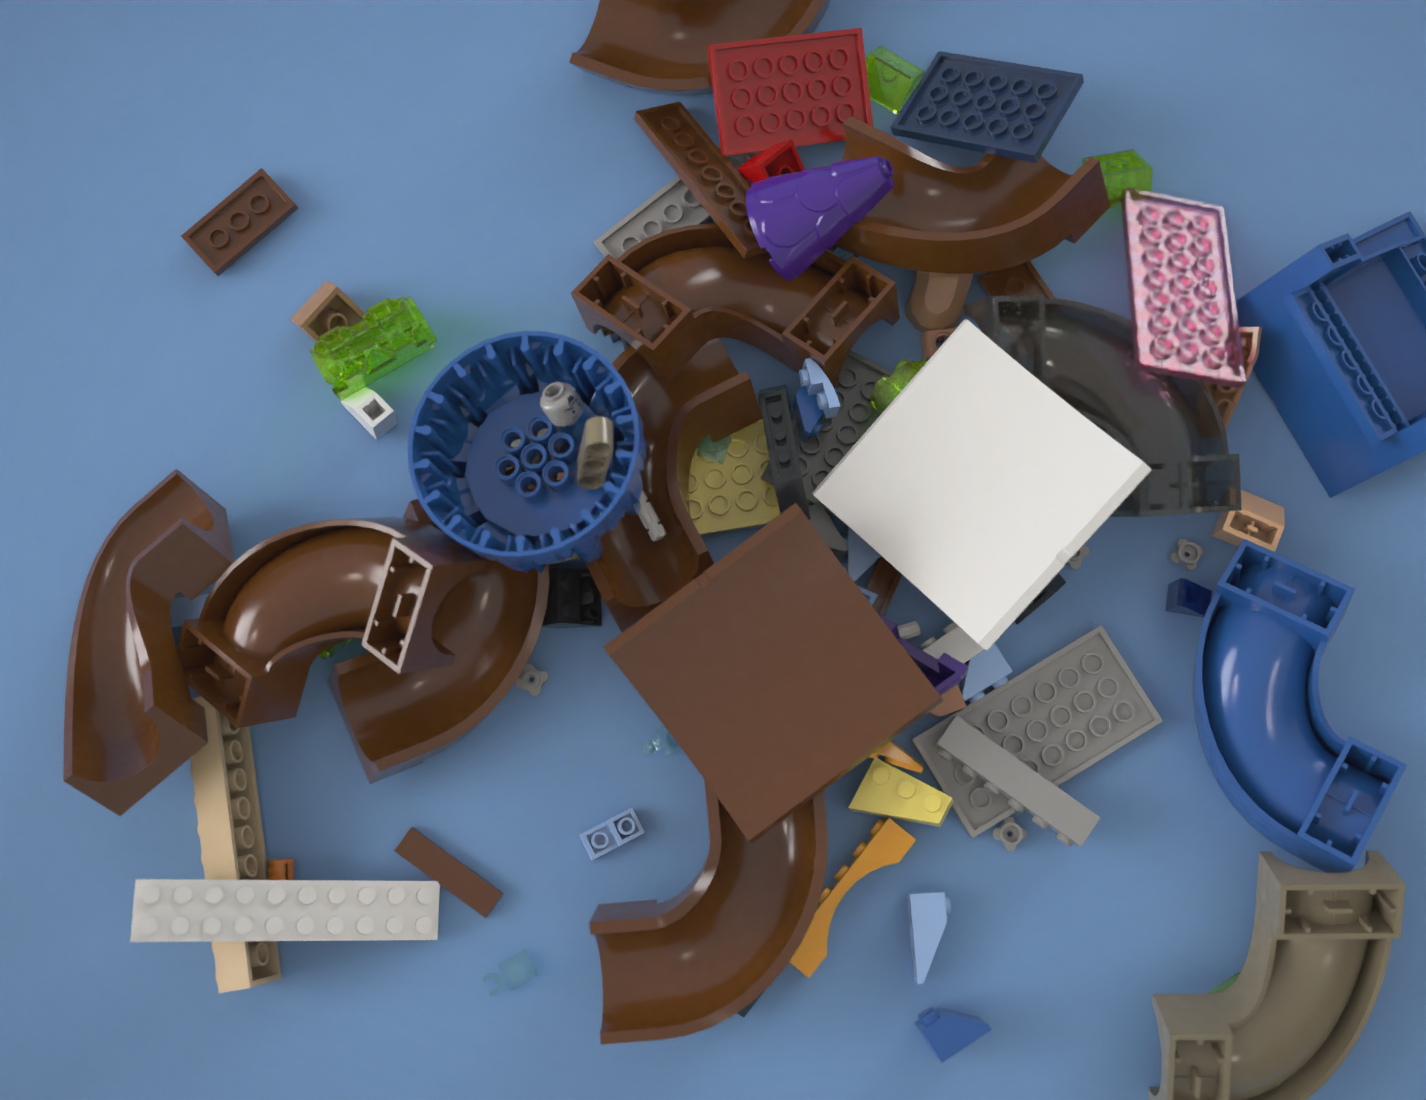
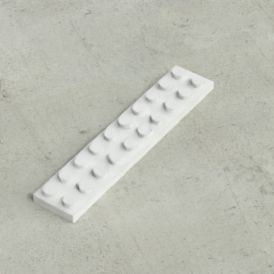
M136 879L130 942L438 940L440 884H438V881Z

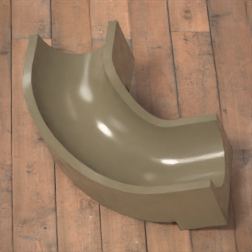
M1366 850L1365 866L1343 873L1305 870L1283 862L1273 855L1272 852H1259L1253 932L1248 955L1239 977L1228 989L1219 993L1152 995V1005L1160 1036L1162 1071L1160 1087H1148L1149 1100H1307L1330 1079L1356 1044L1371 1015L1385 977L1392 939H1401L1406 884L1378 850Z

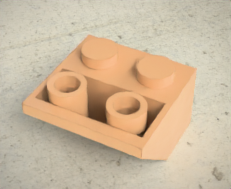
M1231 486L1212 536L1236 547H1239L1243 539H1246L1275 552L1285 527L1284 507Z

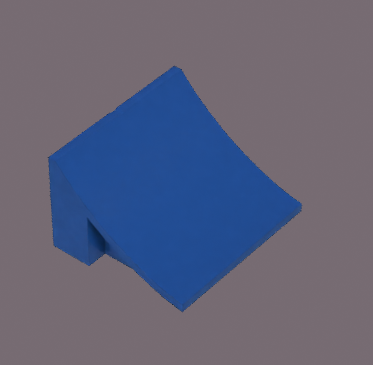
M1411 211L1354 239L1347 233L1316 246L1219 312L1227 327L1262 328L1259 355L1253 370L1270 399L1274 401L1279 414L1330 498L1426 451V235Z

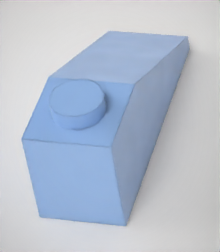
M945 892L906 893L914 981L917 984H924L945 929L947 915L951 914L950 899L945 897Z

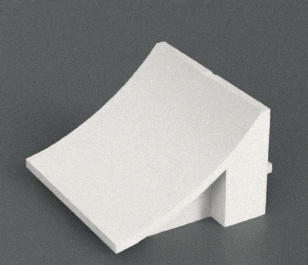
M964 319L812 494L987 651L1152 469L1039 381L969 320Z

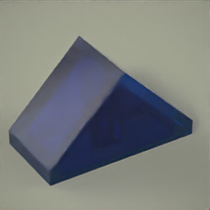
M1179 578L1168 584L1165 611L1205 618L1206 611L1211 602L1212 591L1188 579Z

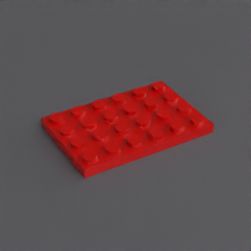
M862 28L710 44L707 46L721 153L723 156L762 152L789 139L793 140L795 147L845 141L843 123L850 116L873 127Z

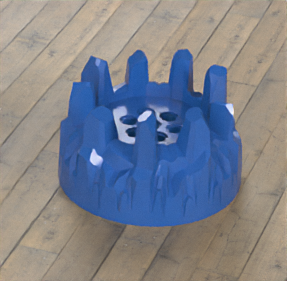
M545 331L508 333L487 339L467 349L453 359L426 389L416 408L410 427L408 468L412 485L420 504L429 517L447 535L480 557H486L492 561L496 559L513 570L528 572L534 569L542 573L546 563L563 562L565 558H571L573 553H576L588 563L599 559L604 548L600 540L601 536L605 532L615 529L618 520L621 517H625L624 514L638 515L640 511L639 499L643 489L639 472L644 470V460L646 458V443L642 434L644 433V425L624 379L599 352L565 335ZM560 382L571 384L584 403L583 413L575 424L559 427L550 422L540 407L542 393L548 385ZM602 416L613 422L612 457L604 485L595 490L583 489L577 483L578 454L585 424L592 417ZM548 428L545 436L537 437L540 430ZM521 439L517 447L510 448L513 441ZM570 445L568 452L558 454L561 447ZM543 456L539 464L532 465L535 457ZM516 467L513 474L505 476L508 468ZM565 473L561 481L553 482L555 475ZM537 484L534 492L526 493L529 485Z

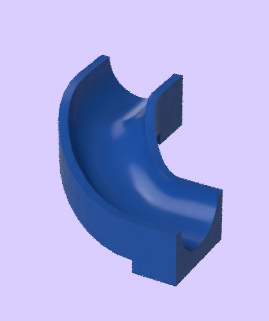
M1243 539L1217 584L1216 592L1206 611L1200 631L1193 670V705L1200 743L1207 763L1219 787L1232 806L1249 825L1267 840L1286 852L1326 873L1350 872L1356 865L1407 767V764L1350 736L1347 742L1340 738L1329 726L1321 707L1318 681L1321 657L1346 613L1355 588Z

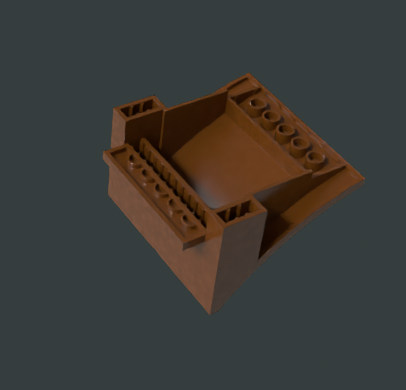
M796 503L604 646L608 655L663 723L750 843L758 840L943 702L942 697L896 639Z

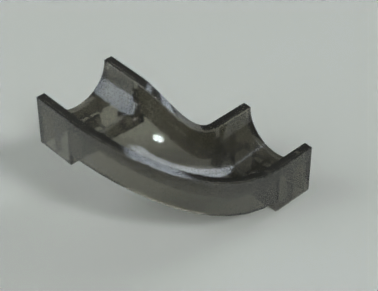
M1044 295L992 296L964 305V316L972 317L983 334L1080 414L1152 469L1109 517H1145L1242 510L1239 454H1229L1227 434L1220 411L1210 391L1196 371L1163 340L1132 321L1102 308L1076 301L1044 298Z

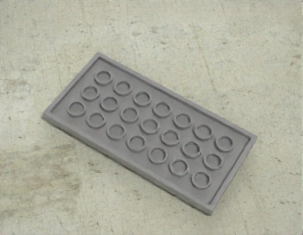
M1100 625L987 693L982 698L911 739L942 792L953 798L954 803L951 807L970 838H974L1017 810L1008 804L1010 799L1001 793L999 796H996L984 787L986 782L978 776L973 779L960 770L962 765L953 759L949 762L936 753L938 748L933 744L952 717L956 715L1055 786L1064 783L1160 724L1163 720L1108 634Z

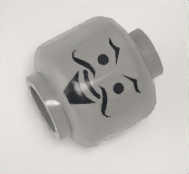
M555 382L548 385L540 399V407L555 426L561 427L575 424L584 410L583 401L574 387L568 383Z

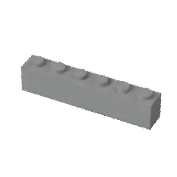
M957 715L950 719L933 744L938 748L936 752L938 755L949 762L953 759L962 765L960 770L973 779L978 776L986 782L984 787L996 796H999L1000 793L1010 799L1008 804L1020 813H1023L1024 810L1034 816L1032 821L1044 830H1047L1049 827L1057 833L1055 838L1068 847H1071L1072 844L1074 846H1082L1101 818Z

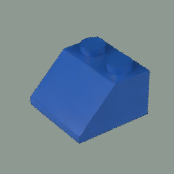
M933 1007L924 1010L918 1015L920 1020L915 1022L933 1054L941 1063L992 1030L986 1022L977 1016L940 1007L935 1010Z

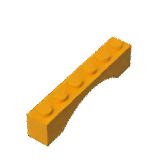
M885 818L884 821L881 819L877 820L869 831L872 834L871 838L866 844L863 841L859 843L851 854L855 858L850 865L843 864L834 876L837 881L832 888L829 889L826 886L821 892L813 920L802 943L789 961L808 978H810L827 956V938L830 922L844 894L856 881L869 872L886 865L899 863L916 841L915 838L890 818Z

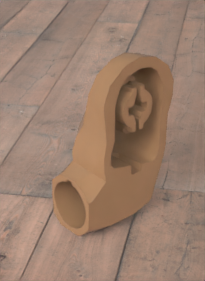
M914 270L913 285L905 302L906 318L915 329L922 333L931 330L956 328L961 322L973 274H946Z

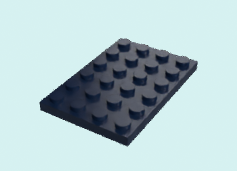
M938 51L890 128L892 134L896 136L1037 163L1083 85V74Z

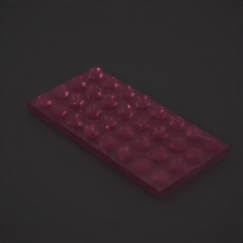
M1125 187L1120 196L1135 369L1241 388L1246 383L1224 207Z

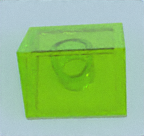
M879 46L871 51L866 59L870 99L898 114L925 71L888 49Z

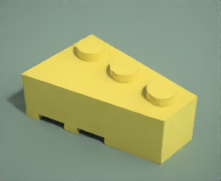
M874 758L848 808L852 812L941 827L954 801L952 797L878 758Z

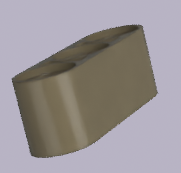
M592 417L585 424L578 454L577 483L583 489H599L604 485L613 453V422L606 417Z

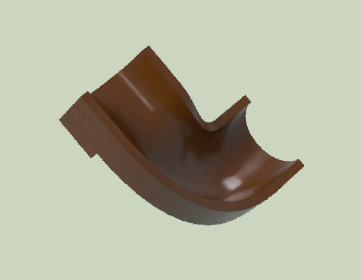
M600 0L588 37L577 52H572L569 63L587 73L646 92L677 96L712 94L708 45L813 33L826 13L831 0Z
M850 116L843 123L846 139L841 161L875 156L888 159L894 171V174L891 176L894 188L860 222H855L827 250L833 252L839 247L873 261L924 272L946 274L991 272L1018 266L1038 258L1056 247L1064 239L1075 244L1111 206L1100 162L1092 157L1073 175L1066 174L1055 168L1042 156H1040L1037 163L986 154L975 165L957 167L935 160L895 137Z
M720 338L710 340L703 345L667 385L658 379L649 363L631 345L612 363L624 379L644 425V433L642 434L646 443V458L644 460V470L639 472L643 484L642 490L648 498L646 501L651 503L660 520L658 524H662L666 531L664 538L652 541L648 534L650 530L644 527L639 515L624 514L625 517H621L618 520L615 529L605 532L601 536L600 540L604 548L599 559L590 563L585 561L604 603L622 633L714 564L709 550L692 521L689 506V473L691 462L699 443L708 435L712 442L715 443L763 419L750 377L746 371L739 374Z
M175 469L135 503L119 519L104 540L86 578L73 627L65 697L63 781L119 816L123 815L208 743L205 709L191 699L189 686L172 634L170 611L172 601L178 592L193 601L221 577L234 562L226 509L178 469Z
M704 779L710 846L707 858L695 879L680 894L665 902L657 903V899L598 904L589 922L590 935H595L602 972L603 1013L600 1030L601 1045L665 1040L688 1036L709 1029L748 1006L774 982L802 943L821 897L828 854L824 790L758 840L750 843Z

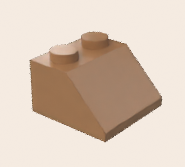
M325 281L290 319L310 339L337 361L348 352L374 323L345 293L328 281Z

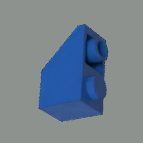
M801 385L795 395L792 406L801 440L807 443L811 436L817 437L824 425L821 420L825 414L824 410H820L818 407L817 394L808 395L806 386L802 387Z

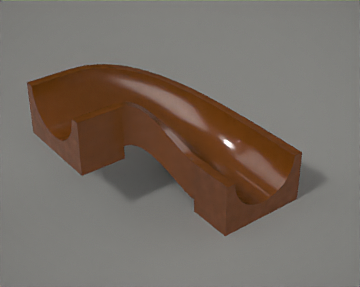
M717 224L690 225L666 230L634 245L618 259L608 254L571 292L589 331L596 334L605 326L617 333L643 356L655 371L658 379L666 385L708 341L715 338H732L764 351L797 373H799V370H802L805 359L811 358L823 370L832 386L838 389V380L843 363L860 336L871 325L881 319L892 326L900 319L896 282L854 256L846 261L831 252L824 251L799 277H795L788 282L770 264L771 254L767 252L744 259Z
M515 468L506 470L505 476L513 474ZM419 499L409 502L403 516L404 519L422 522L444 532L429 517L420 504ZM481 557L486 560L483 570L459 581L444 597L433 619L432 638L455 654L453 664L450 666L398 674L371 652L334 665L328 679V684L369 784L422 764L426 759L445 751L476 728L507 695L528 662L542 628L549 590V563H546L542 573L534 569L525 572L513 570L496 559L492 561L486 557Z
M397 517L335 519L308 523L285 530L265 539L233 562L216 581L205 600L200 617L198 619L184 620L177 653L187 683L237 728L296 718L309 669L313 661L326 649L354 637L363 638L361 645L398 674L450 666L453 664L455 654L432 638V623L435 613L447 593L465 577L482 571L486 560L462 546L446 533L431 525L412 519Z

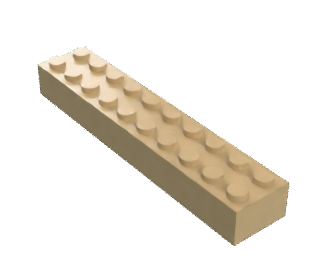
M203 697L192 698L205 709L208 743L190 758V774L193 779L195 792L194 804L198 817L197 831L201 842V862L204 866L205 880H268L269 874L250 726L237 728ZM212 941V952L216 965L215 980L218 984L219 993L252 988L282 979L277 941Z

